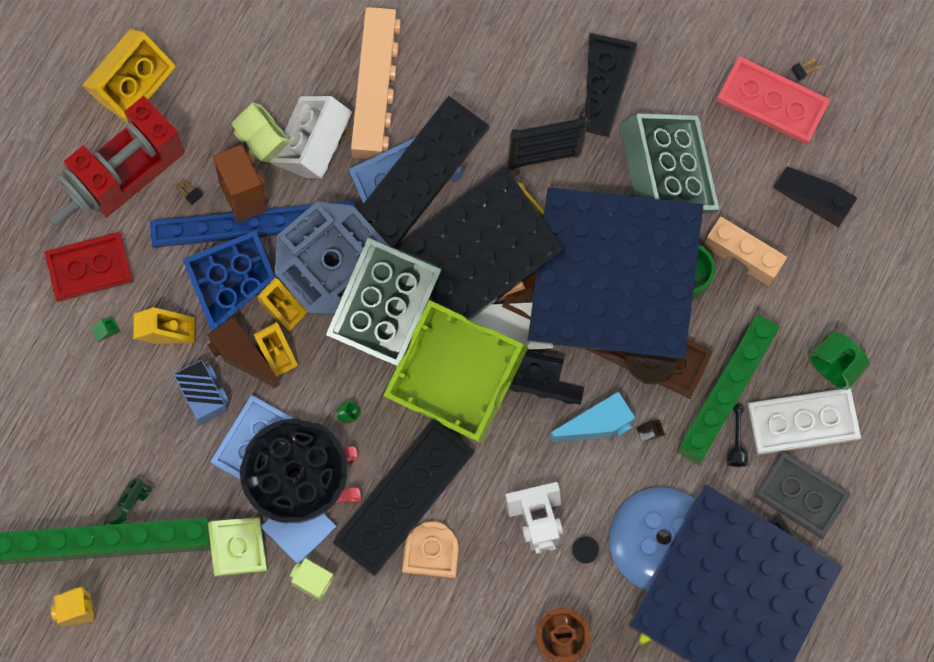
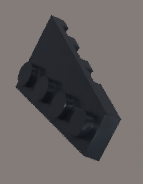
M589 33L585 103L586 132L610 138L638 46L634 42Z

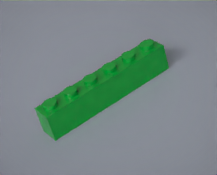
M757 314L679 446L678 454L697 465L701 464L780 326Z

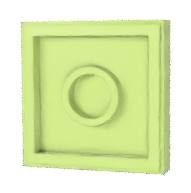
M260 517L208 522L215 577L267 571Z

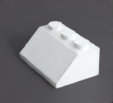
M300 96L284 130L290 143L270 163L305 178L322 179L328 169L333 153L338 148V142L342 133L348 126V120L352 111L332 96Z

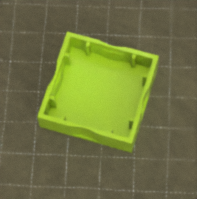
M428 300L412 334L410 346L398 363L383 396L483 443L528 347Z

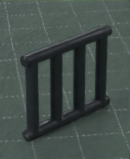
M580 116L574 120L523 130L513 129L509 141L508 169L515 170L518 167L569 157H580L587 129V118Z

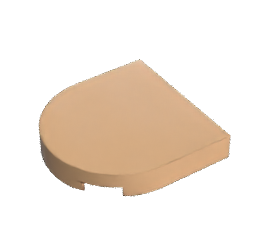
M425 522L417 526L408 535L405 543L402 573L456 579L459 545L454 533L446 525L439 522Z

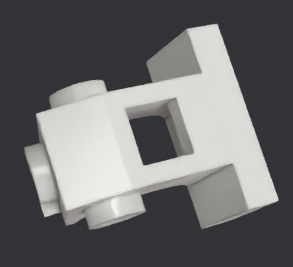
M558 482L505 494L509 517L524 515L527 526H523L522 530L525 542H530L531 551L535 550L536 554H540L544 550H555V545L559 541V535L563 534L560 519L554 518L551 507L561 505ZM544 509L545 518L532 520L530 512Z

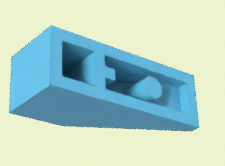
M617 392L552 431L550 439L552 442L610 438L616 434L620 437L633 429L631 425L635 421V416L620 393Z

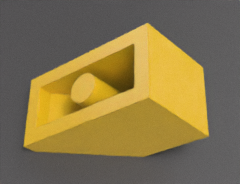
M154 307L134 313L133 339L154 344L194 343L195 317Z
M83 587L54 596L55 604L51 605V615L53 621L57 620V624L61 627L94 622L91 595Z

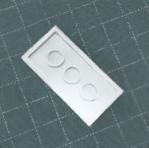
M851 388L848 390L838 389L747 403L756 456L852 442L861 439Z

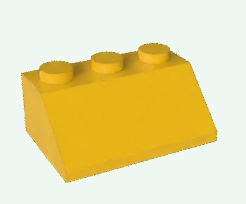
M129 29L82 86L100 104L128 123L124 111L142 96L149 100L175 69L176 65L144 32Z

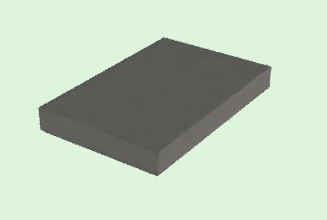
M783 451L756 492L755 497L820 539H824L851 494Z

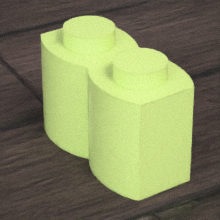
M252 102L231 123L235 129V136L241 142L247 143L250 148L248 152L252 154L256 161L269 163L290 143L285 133L275 124L273 118L261 104Z

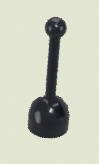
M736 404L733 407V411L736 413L735 447L728 451L727 465L731 467L748 466V454L744 448L740 447L741 413L744 411V407L741 404Z

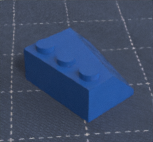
M256 230L182 259L211 331L222 325L266 288L275 278Z

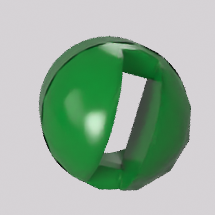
M352 401L342 403L336 410L338 414L337 419L342 423H351L359 418V409Z

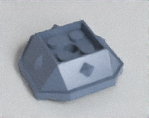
M317 201L277 235L275 276L309 314L335 315L368 237L383 244H388L354 206ZM328 255H334L338 259V264L334 267H329L325 264L324 258Z

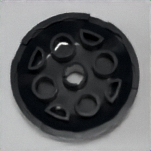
M296 418L277 421L259 431L247 445L242 464L240 465L241 486L250 504L263 516L273 521L287 524L307 522L327 512L341 496L347 479L346 456L340 442L333 433L316 422L312 423ZM294 468L301 469L298 478L289 477V471Z

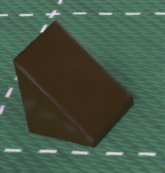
M651 420L636 427L641 442L665 435L660 420Z

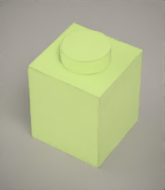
M306 558L302 564L298 562L290 574V577L293 578L291 583L294 587L320 602L334 580L332 573Z

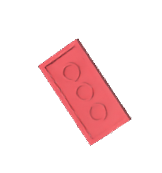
M741 56L738 57L717 98V102L806 145L809 144L831 100Z

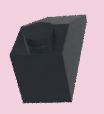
M788 166L773 187L838 228L857 200V197L836 184Z

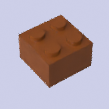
M241 144L213 155L219 185L237 223L265 213V201H268L267 194L263 188L265 187V182L261 173H256L254 169L256 165L250 152L246 153Z

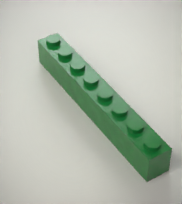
M208 518L0 532V565L211 550L208 522L210 521Z

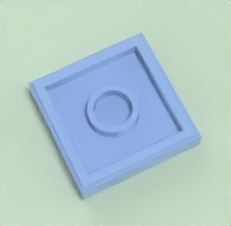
M324 514L313 520L296 524L281 523L268 519L261 526V529L296 564L298 562L302 563L337 528Z

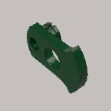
M140 478L131 480L113 509L106 515V521L110 525L124 522L137 497L139 500L144 501L149 496L146 491L151 493L152 487L148 486Z

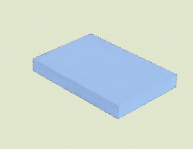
M251 395L210 463L240 480V465L242 464L245 449L251 439L266 426L280 420L293 418Z

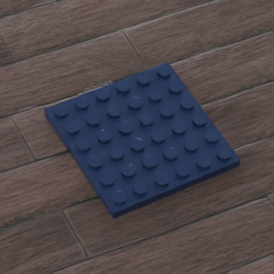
M547 187L543 220L565 251L536 272L528 342L685 360L704 204Z
M705 484L696 497L628 626L687 662H794L842 566Z

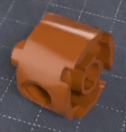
M558 608L549 611L541 619L535 631V645L543 660L546 662H577L582 658L590 644L591 631L588 622L576 611L569 608Z

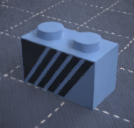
M200 360L173 374L199 425L228 411L225 403L229 402L222 387L216 388L213 381L217 377L211 365L205 367L203 361Z

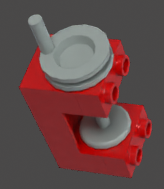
M142 96L124 111L128 121L126 128L98 151L91 153L82 145L63 161L66 166L63 170L65 176L62 177L58 174L56 179L72 201L49 219L55 227L78 208L89 217L93 215L91 211L93 208L96 211L100 210L108 218L185 154L178 131L145 96Z

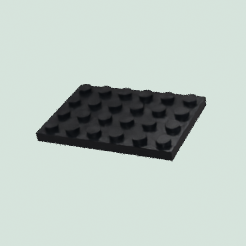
M506 166L426 223L396 247L398 250L441 267L442 269L428 300L452 310L469 320L565 251Z

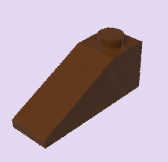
M234 317L207 334L210 341L207 346L215 358L220 355L223 361L275 388L280 386L279 379Z

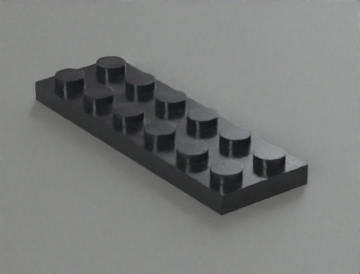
M448 96L360 207L359 213L389 246L396 248L486 134L490 126Z
M433 419L333 541V545L375 577L475 454V451Z

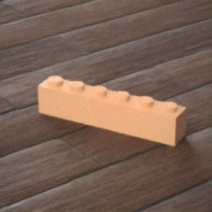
M366 7L351 145L352 158L371 159L388 151L389 137H385V130L391 127L392 114L387 113L388 104L393 105L394 89H390V81H395L396 66L392 65V59L398 56V42H394L395 34H400L401 19H396L395 9Z

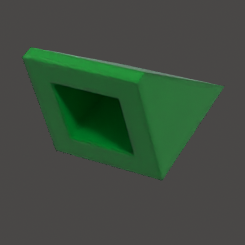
M114 318L101 319L92 327L97 342L120 332Z

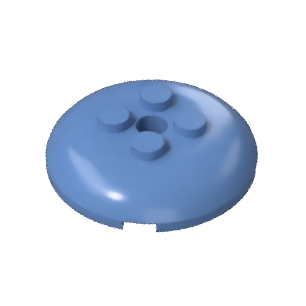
M649 488L632 495L617 510L609 530V549L618 569L636 587L647 591L695 501L692 496L673 488ZM665 532L670 538V543L667 545L660 544L656 539L658 533Z

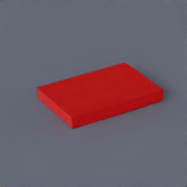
M120 232L44 252L57 302L133 282Z

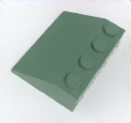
M636 113L620 125L635 197L704 204L703 214L720 210L698 115Z
M368 237L326 335L398 366L442 268Z

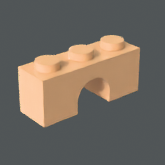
M721 216L704 243L705 248L723 259L733 257L741 261L748 268L747 274L769 287L787 259L782 253Z

